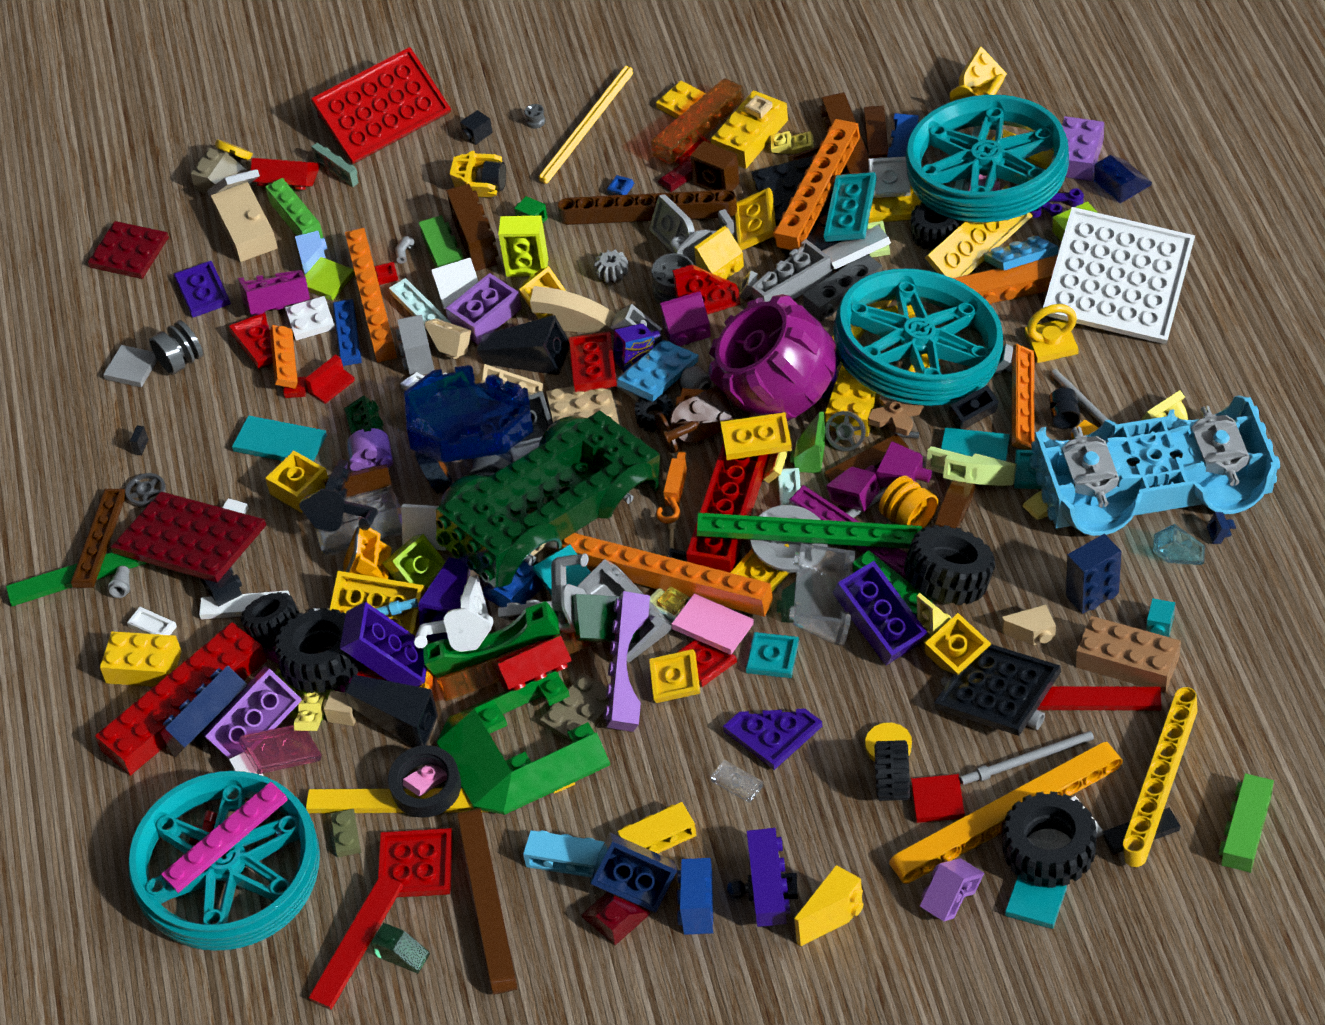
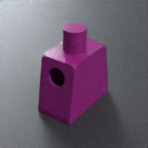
M891 442L877 470V481L880 487H889L897 478L909 476L914 482L920 480L929 483L932 470L923 468V456L920 453Z
M872 465L868 466L865 470L850 467L826 485L831 503L863 512L868 508L880 490L877 481V469Z

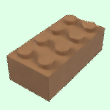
M1091 616L1076 652V668L1143 687H1161V692L1166 693L1180 657L1181 640Z

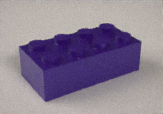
M875 561L839 581L832 592L885 666L920 645L928 634Z
M367 602L346 611L340 644L341 650L388 681L412 686H420L425 683L427 667L424 665L423 648H417L414 645L415 635Z

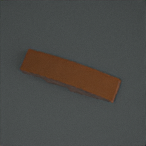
M884 105L864 107L869 158H886L888 155V140Z
M952 480L935 525L959 528L966 511L969 509L977 484Z

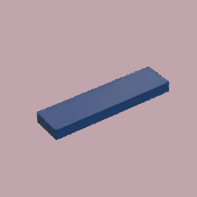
M349 299L333 302L339 356L342 364L347 366L362 363L354 301Z

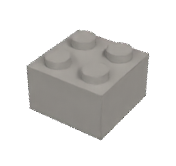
M422 314L397 320L399 328L395 329L397 340H402L398 345L401 356L405 355L402 358L404 370L409 369L410 376L416 372L421 375L435 372Z

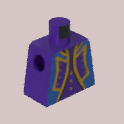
M644 324L615 330L613 356L614 361L623 372L650 352L654 344L662 341L660 332L658 330L651 332Z

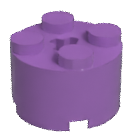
M371 428V431L364 432V429L356 431L348 438L349 463L351 470L354 472L387 464L389 469L393 465L390 441L384 431Z

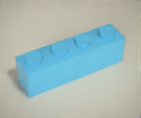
M531 830L523 856L528 868L592 877L599 852L605 842L597 841L593 838L584 839L568 834L558 835L543 830Z

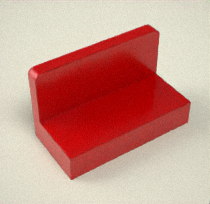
M335 354L307 376L305 381L308 392L326 404L352 384L355 378L344 370L341 358Z

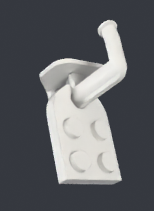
M478 575L469 576L467 584L464 585L463 595L460 596V609L448 611L443 621L424 623L419 626L414 639V645L417 648H423L427 645V635L447 632L450 645L456 651L464 652L479 648L492 628L493 618L488 613Z

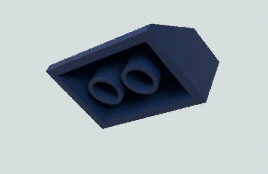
M609 833L599 852L590 884L656 913L678 870L675 861L613 833Z

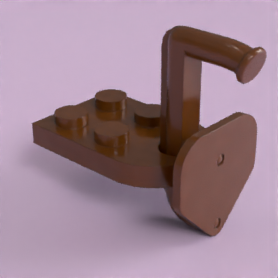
M718 386L675 405L669 416V424L661 412L654 414L656 432L670 453L678 452L676 438L686 443L699 442L721 432L722 421L736 420L726 394Z

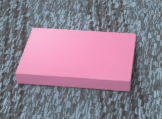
M694 594L673 621L672 629L731 655L753 626L754 619Z

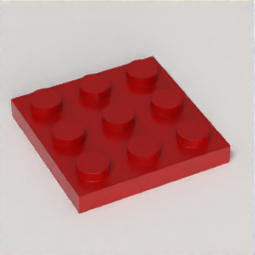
M452 829L381 832L378 878L382 874L401 882L403 888L397 897L450 895Z

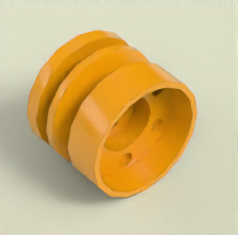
M901 476L893 481L885 490L880 500L879 512L891 522H896L897 525L922 526V529H924L936 513L938 498L926 488H921L909 476Z

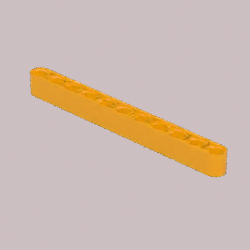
M1108 742L1100 743L898 852L891 858L889 865L902 883L908 884L933 871L938 864L951 861L1001 834L1005 816L1008 811L1012 810V806L1017 801L1022 803L1024 797L1031 795V797L1036 796L1037 792L1050 794V791L1058 792L1057 795L1063 796V794L1071 796L1118 770L1123 760Z

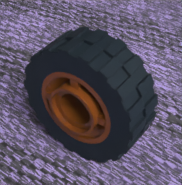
M429 444L415 452L416 460L423 475L437 494L448 489L453 484L443 460L432 445Z

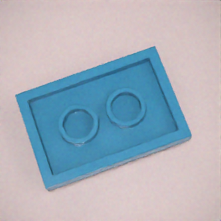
M1031 236L1023 242L1015 241L1006 247L992 248L990 252L984 253V260L1005 271L1059 254V248L1057 245L1039 236Z

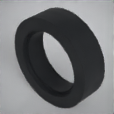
M417 746L403 752L393 762L388 775V784L394 802L399 809L414 817H433L445 812L455 803L461 791V777L454 758L447 751L436 746ZM424 764H432L442 768L447 774V781L443 789L436 795L425 799H418L409 796L403 790V779L413 768Z

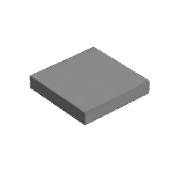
M255 169L225 177L208 189V195L211 197L213 194L246 182L250 184L260 177L259 172Z
M121 345L103 375L106 380L142 387L158 360L152 351Z

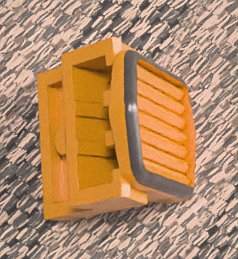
M357 527L346 552L343 563L344 572L388 579L389 572L382 563L391 556V547L381 542V534L372 528L365 531Z

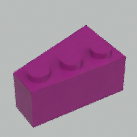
M297 270L275 273L276 277L263 278V275H257V279L247 281L244 280V277L238 278L241 297L250 314L259 315L267 310H279L286 305L298 304L309 300V291L303 272Z

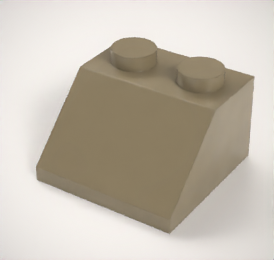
M209 148L192 171L191 177L195 190L208 194V189L225 177L248 171L227 152Z

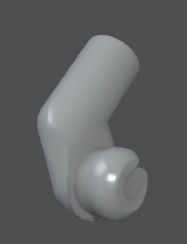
M409 236L402 237L396 246L395 253L398 263L402 264L407 261L405 251L407 248H413L415 244L413 238H409Z

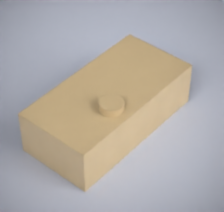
M248 182L211 195L215 212L240 262L278 249L274 232Z

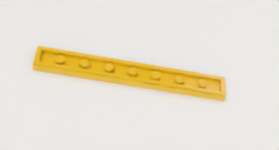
M433 788L420 797L409 789L403 790L411 797L425 799L436 795L443 788ZM461 788L455 803L443 813H457L474 809L463 788ZM309 789L306 804L308 813H336L354 809L355 813H405L394 802L390 789Z

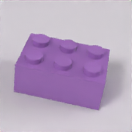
M1065 116L1062 127L1069 146V167L1066 177L1092 181L1104 140V122Z
M489 273L446 307V313L451 324L471 330L470 340L479 344L483 335L494 332L522 308L519 292Z

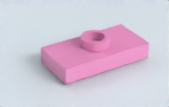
M427 764L404 778L403 786L420 797L447 780V774L439 766Z

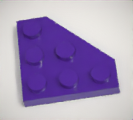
M796 709V712L765 710L759 714H749V711L738 712L723 726V730L775 770L823 726L822 721L806 709Z

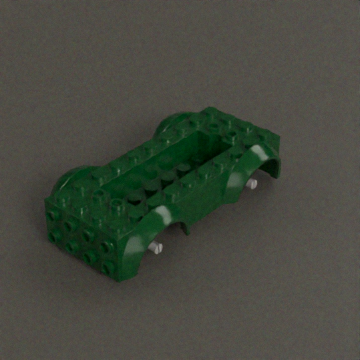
M598 411L588 418L579 416L563 417L549 426L543 434L538 448L490 477L466 475L451 484L444 493L439 507L436 508V541L440 546L450 551L455 558L465 563L470 570L480 575L485 582L490 583L495 588L507 586L512 583L514 574L523 560L529 565L536 561V557L530 553L540 545L554 540L558 550L561 549L563 539L597 518L609 519L612 517L615 508L622 499L627 504L631 503L634 497L628 492L644 481L650 484L654 493L657 492L659 487L660 454L602 411ZM563 488L569 489L568 491H566V492L563 493V494H560V493H559V490H560V489H563ZM530 508L537 509L531 514H527V512L530 511Z

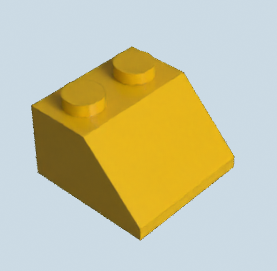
M723 226L694 247L696 266L719 277L727 279L744 267L743 252L726 226Z
M957 613L925 642V654L941 669L958 675L983 653L991 643Z

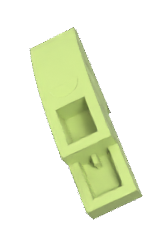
M931 446L927 452L926 469L942 473L943 478L954 481L1008 486L1014 484L1016 464L979 454H974L971 457Z

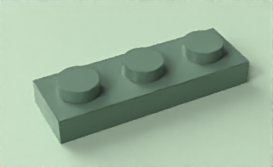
M319 143L311 146L317 163H320V165L352 187L359 183L358 172L353 165H349L340 156H336L327 147H323Z

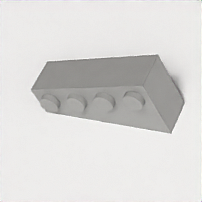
M805 239L798 250L794 249L789 253L790 257L785 261L781 260L773 272L769 271L752 286L754 300L762 297L765 302H768L772 296L780 294L789 295L793 300L833 275L831 258Z

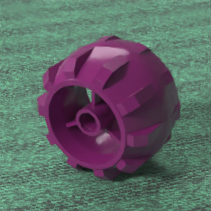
M775 295L768 302H765L762 297L748 302L747 308L739 312L735 317L730 315L724 322L726 327L719 338L713 340L709 354L715 360L710 363L708 374L710 379L727 395L734 406L746 412L750 417L785 412L786 419L789 421L805 412L822 397L835 374L836 344L821 323L810 315L802 305H798L789 295Z

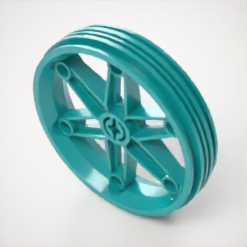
M1008 95L966 97L935 109L925 116L914 128L906 149L907 176L919 200L931 210L941 215L967 222L1009 220L1038 209L1052 199L1059 191L1069 167L1068 139L1055 115L1035 102ZM1004 125L1031 131L1003 138ZM982 126L978 138L958 132L962 129ZM990 129L996 130L995 141L987 140ZM931 145L951 155L933 164L921 166L922 157ZM1051 148L1054 152L1052 162L1046 170L1024 160L1042 151H1048ZM979 174L988 175L984 186H978ZM971 178L970 191L958 190L942 185L947 182ZM996 178L1019 184L1008 189L992 191Z
M919 269L885 270L868 275L856 282L841 300L833 327V337L838 358L845 369L857 381L882 396L916 405L952 404L983 388L995 374L1003 350L1001 322L993 307L983 296L956 279ZM896 299L899 314L867 305ZM922 302L930 303L946 310L927 315ZM908 305H912L916 315L915 318H909ZM950 320H955L954 322H951L941 328H935L936 326H939ZM851 325L861 327L882 338L871 345L863 347L853 336ZM971 325L984 340L985 347L977 346L954 334ZM895 344H901V346H898V347L893 348V349H891V350H889V351H886V352H884V353H881V351H883V350H885V349H887V348H889V347H891V346H893V345H895ZM923 354L928 355L930 367L926 369L920 356ZM909 357L915 372L907 371L888 363ZM938 359L966 365L971 368L961 372L941 374Z
M221 771L198 776L176 786L163 795L148 810L138 825L132 839L128 864L129 879L143 914L163 934L180 944L196 949L212 951L232 950L255 944L270 937L285 927L301 911L311 895L316 882L320 863V849L314 824L308 811L287 788L259 774L244 771ZM270 782L286 795L288 800L278 808L286 815L285 817L253 829L179 893L163 879L162 875L149 880V862L159 837L185 854L193 846L179 838L181 834H185L198 841H201L209 834V832L177 819L189 810L202 804L222 799L214 826L215 829L228 818L229 811L238 810L245 804V798H252ZM277 834L278 837L246 853L244 847ZM300 838V860L291 883L259 862L285 845ZM245 867H248L271 883L266 886L242 875L241 872ZM216 880L226 881L220 909H214ZM236 885L274 901L268 907L252 916L227 923ZM205 887L203 924L182 919L161 905L167 900Z

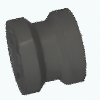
M531 104L525 108L524 112L528 127L537 129L545 124L544 109L541 105Z

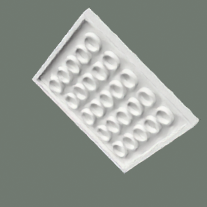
M1072 207L1043 307L1052 304H1064L1070 306L1075 311L1077 316L1076 323L1167 345L1195 235ZM1058 312L1047 315L1068 321V316L1064 313Z

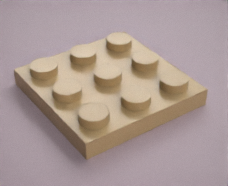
M574 386L546 391L553 423L558 419L569 416L588 418L596 412L602 411L619 424L611 388L575 392Z

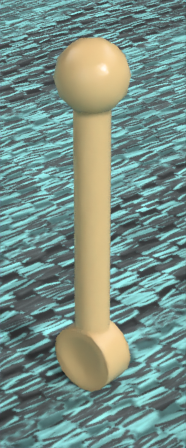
M675 522L668 524L670 529V548L673 549L674 529L677 526Z

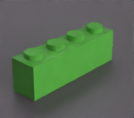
M283 178L265 186L270 204L296 236L319 231L320 239L323 238L320 222Z
M442 215L419 222L421 236L435 268L463 260L461 249H456L458 245L455 236L450 235L452 232L449 222H444Z
M1245 773L1243 783L1238 782L1235 796H1239L1238 801L1232 802L1230 815L1233 816L1232 822L1227 821L1224 835L1228 837L1226 841H1221L1219 855L1223 856L1222 866L1251 873L1272 796L1274 780Z

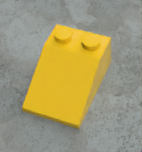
M837 865L833 868L794 918L796 940L799 946H803L849 923L854 915L860 914L864 905L862 902L861 878Z

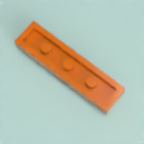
M272 325L270 337L275 385L295 389L298 381L292 329L285 326Z

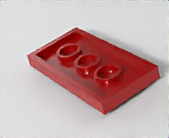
M610 331L569 337L575 392H587L589 390L607 389L617 386Z

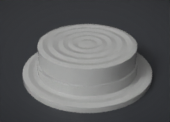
M793 505L776 506L759 515L763 517L821 520L811 511ZM750 539L753 552L763 563L777 571L782 570L788 573L801 571L816 564L824 556L828 545L822 543Z

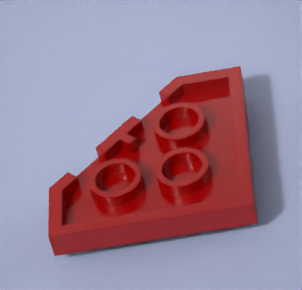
M695 265L672 270L676 298L700 291L707 315L741 304L739 289L731 281Z

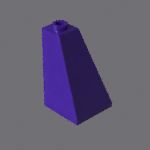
M448 558L419 601L420 625L443 621L448 611L461 608L460 596L463 595L464 585L467 584L470 576V569L460 559ZM447 632L427 635L426 638L428 641L436 642L441 639H448Z

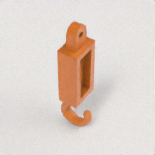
M678 452L677 459H671L664 488L665 506H670L674 514L665 517L661 514L663 510L661 507H658L656 510L657 519L665 524L674 523L680 517L679 506L687 477L685 452Z

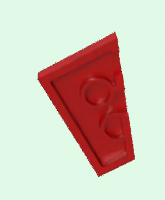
M266 312L229 325V332L257 368L273 363L270 328L267 323Z

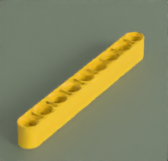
M1189 687L1180 688L1175 693L1123 841L1124 860L1131 867L1142 866L1147 860L1197 714V695L1195 690Z

